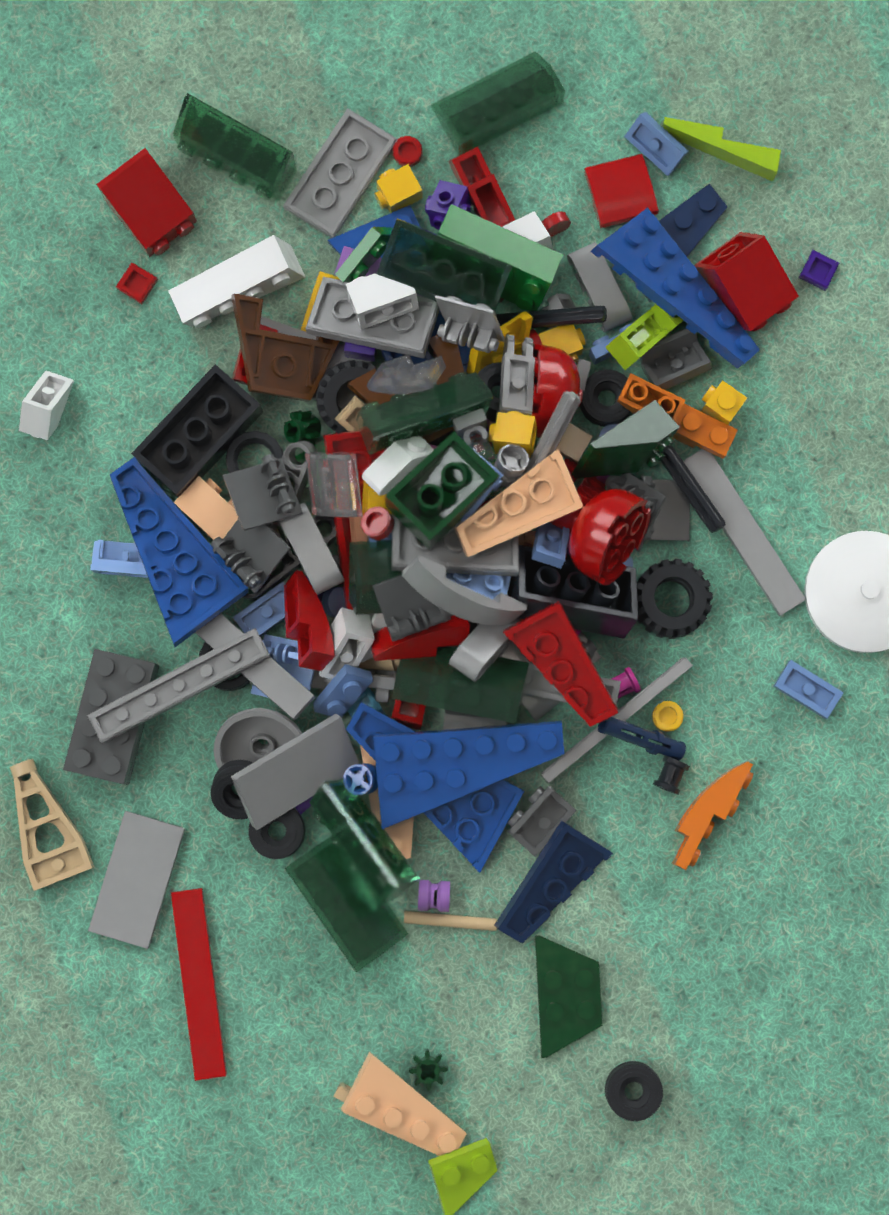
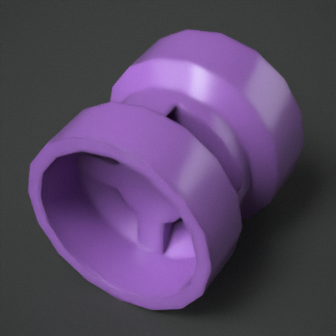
M419 880L418 911H428L430 908H437L440 912H449L450 881H440L437 884L431 883L429 880ZM434 890H437V901H434Z

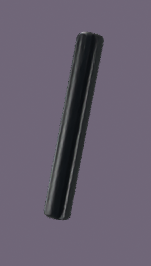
M605 306L527 311L533 317L531 328L603 323L607 320V309ZM522 312L495 315L499 325L502 326Z
M670 446L662 453L664 455V458L661 460L662 464L711 533L721 530L726 525L725 520L673 446Z

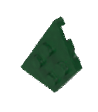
M535 935L541 1058H547L603 1026L600 972L598 961L540 935Z

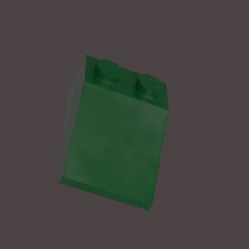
M654 400L590 443L571 475L575 479L639 472L647 465L652 468L664 458L662 453L675 442L673 436L680 426Z
M454 431L385 495V507L430 550L454 528L494 484L499 475Z

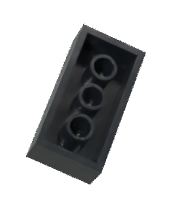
M215 364L131 454L172 493L179 497L198 476L201 478L205 476L227 452L232 441L243 434L263 413V409L253 397Z
M518 546L519 573L517 576H511L507 596L527 604V610L517 617L518 619H525L559 601L575 630L625 639L638 620L636 568L626 566L625 571L614 582L603 585L580 572L568 554H566L563 566L558 568L531 559L533 547Z

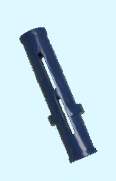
M614 717L598 723L599 733L607 734L627 743L645 748L649 754L656 755L659 753L678 761L685 754L686 745L684 742L666 737L659 730L650 731ZM621 729L634 733L636 736L622 732ZM650 739V740L659 742V743L662 744V746H661V745H658V744H655V743H652V742H650V741H648V740Z

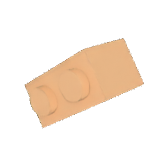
M198 476L174 503L212 540L217 537L223 539L238 520L236 510L231 499L227 502L219 495L223 490L212 479L209 478L205 482Z

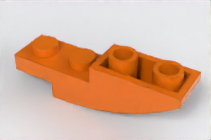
M630 373L617 400L618 403L635 414L656 400L680 426L673 436L674 439L692 448L697 446L722 459L726 457L738 429L685 404V399Z
M743 762L731 768L715 779L692 802L675 831L684 835L685 838L672 862L673 865L683 870H686L689 865L691 867L695 865L701 853V850L697 848L702 838L707 839L714 828L715 823L711 821L713 816L720 820H726L727 816L732 817L735 814L740 803L736 798L741 788L746 790L753 778L754 773L750 772L753 764Z

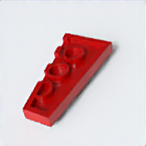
M559 601L503 630L505 636L510 641H513L521 650V653L539 669L543 677L563 695V698L590 727L619 713L616 704Z

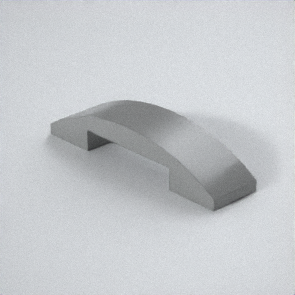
M420 555L402 571L404 579L423 597L444 611L464 620L484 625H508L527 610V604L501 592L494 599H491L445 578L446 567Z

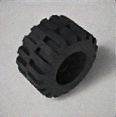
M358 360L340 362L331 369L329 368L320 380L318 390L316 391L317 409L323 421L336 433L348 432L335 420L341 412L337 405V393L343 384L375 369L389 393L392 394L390 381L374 365ZM370 407V409L374 413H376L383 421L387 422L381 415H379L374 409Z
M666 559L658 564H653L641 575L637 581V621L646 627L645 630L647 632H653L660 638L669 637V639H676L677 637L688 635L704 623L707 619V614L711 611L712 605H710V601L713 599V593L709 592L710 582L709 580L705 581L702 576L704 573L701 569L697 571L693 568L694 564L690 562L682 563V559H674V561ZM675 582L685 588L689 596V607L685 613L677 617H671L658 609L654 600V594L662 583Z

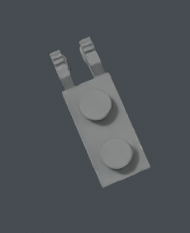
M507 334L504 340L501 366L499 412L518 411L524 415L531 416L535 367L533 339L525 337L522 343V355L514 354L515 337L514 335Z

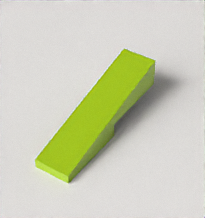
M664 117L662 127L677 141L773 182L778 171L781 150L722 139L723 127Z
M655 304L605 348L622 368L626 370L679 325L683 319L678 315L672 317Z

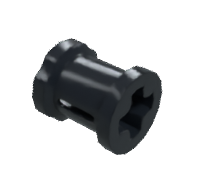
M664 756V766L658 780H654L653 785L679 795V784L684 772L688 771L690 766L676 759Z

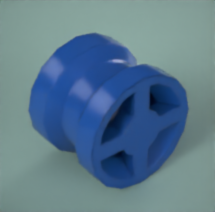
M370 763L350 766L343 776L345 788L354 795L375 792L378 789L376 767Z

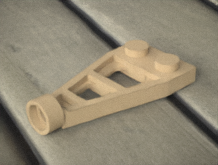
M29 759L9 767L14 778L22 858L33 890L41 889L94 868L84 838L39 775L34 760ZM28 774L31 775L27 781H23L21 778ZM40 794L49 808V814L37 820H32L27 807V799L29 796ZM52 823L57 826L63 835L64 844L57 849L42 853L37 848L36 830L40 825Z

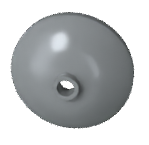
M253 708L240 711L228 718L216 735L214 742L215 762L218 769L225 763L233 760H247L254 763L301 735L302 732L290 718L274 710ZM265 739L268 743L263 745L258 740Z

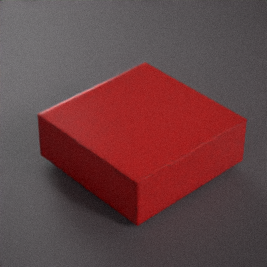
M131 262L116 285V289L138 303L143 304L158 279Z

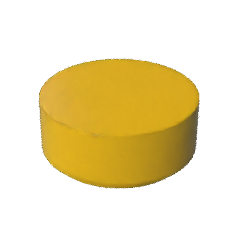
M663 701L653 709L652 721L659 730L671 732L682 724L683 711L677 703Z

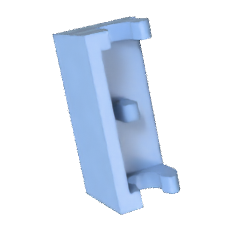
M105 540L94 542L91 571L98 574L148 578L135 543Z

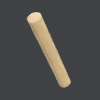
M414 911L404 912V923L497 931V928L494 926L497 921L495 918Z

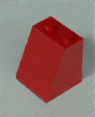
M146 148L142 149L96 184L108 206L149 257L153 254L161 255L171 245L169 242L178 235L180 237L188 235L194 229L193 224L197 222L190 207Z
M740 232L694 265L744 330L757 331L763 328L768 323L767 319L774 314H780L788 310L792 306L791 302L799 297L764 235Z

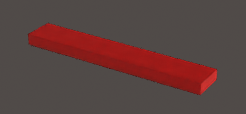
M203 888L171 892L194 1078L197 1081L227 1076Z

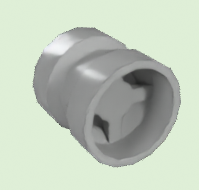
M508 444L502 447L498 453L494 467L503 474L501 486H510L524 475V471L528 466V453L519 445Z

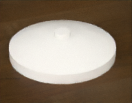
M858 531L840 536L827 544L816 555L807 572L804 596L809 616L825 638L843 649L858 653H875L889 649V535L874 531Z

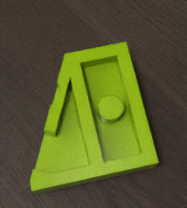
M487 1138L428 1160L444 1215H453L498 1171L492 1148Z

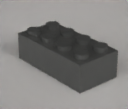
M94 649L63 770L129 785L145 722L102 744L87 715L156 680L159 665Z

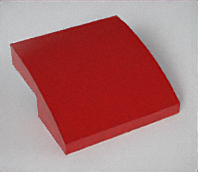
M642 154L584 168V174L592 195L593 207L600 228L629 222L646 208H649L653 215L659 214L653 186Z

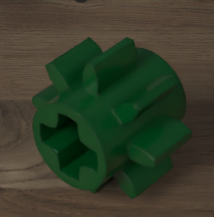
M299 410L289 413L291 420L284 422V435L290 443L308 441L315 445L314 438L321 436V424L318 418L313 416L310 410L305 412Z
M426 1049L425 1057L420 1059L417 1055L413 1056L417 1067L409 1068V1073L417 1074L414 1082L415 1086L423 1082L427 1084V1089L430 1091L431 1083L437 1081L439 1084H443V1079L439 1075L440 1072L448 1071V1066L439 1065V1061L442 1058L441 1053L434 1058L430 1056L429 1049ZM423 1063L427 1066L431 1063L435 1064V1075L427 1074L424 1077L421 1065Z

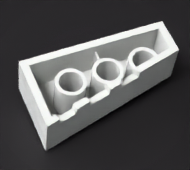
M272 235L169 290V293L182 322L191 327L201 328L211 323L212 318L234 311L232 294L260 298L305 278V275L292 246Z

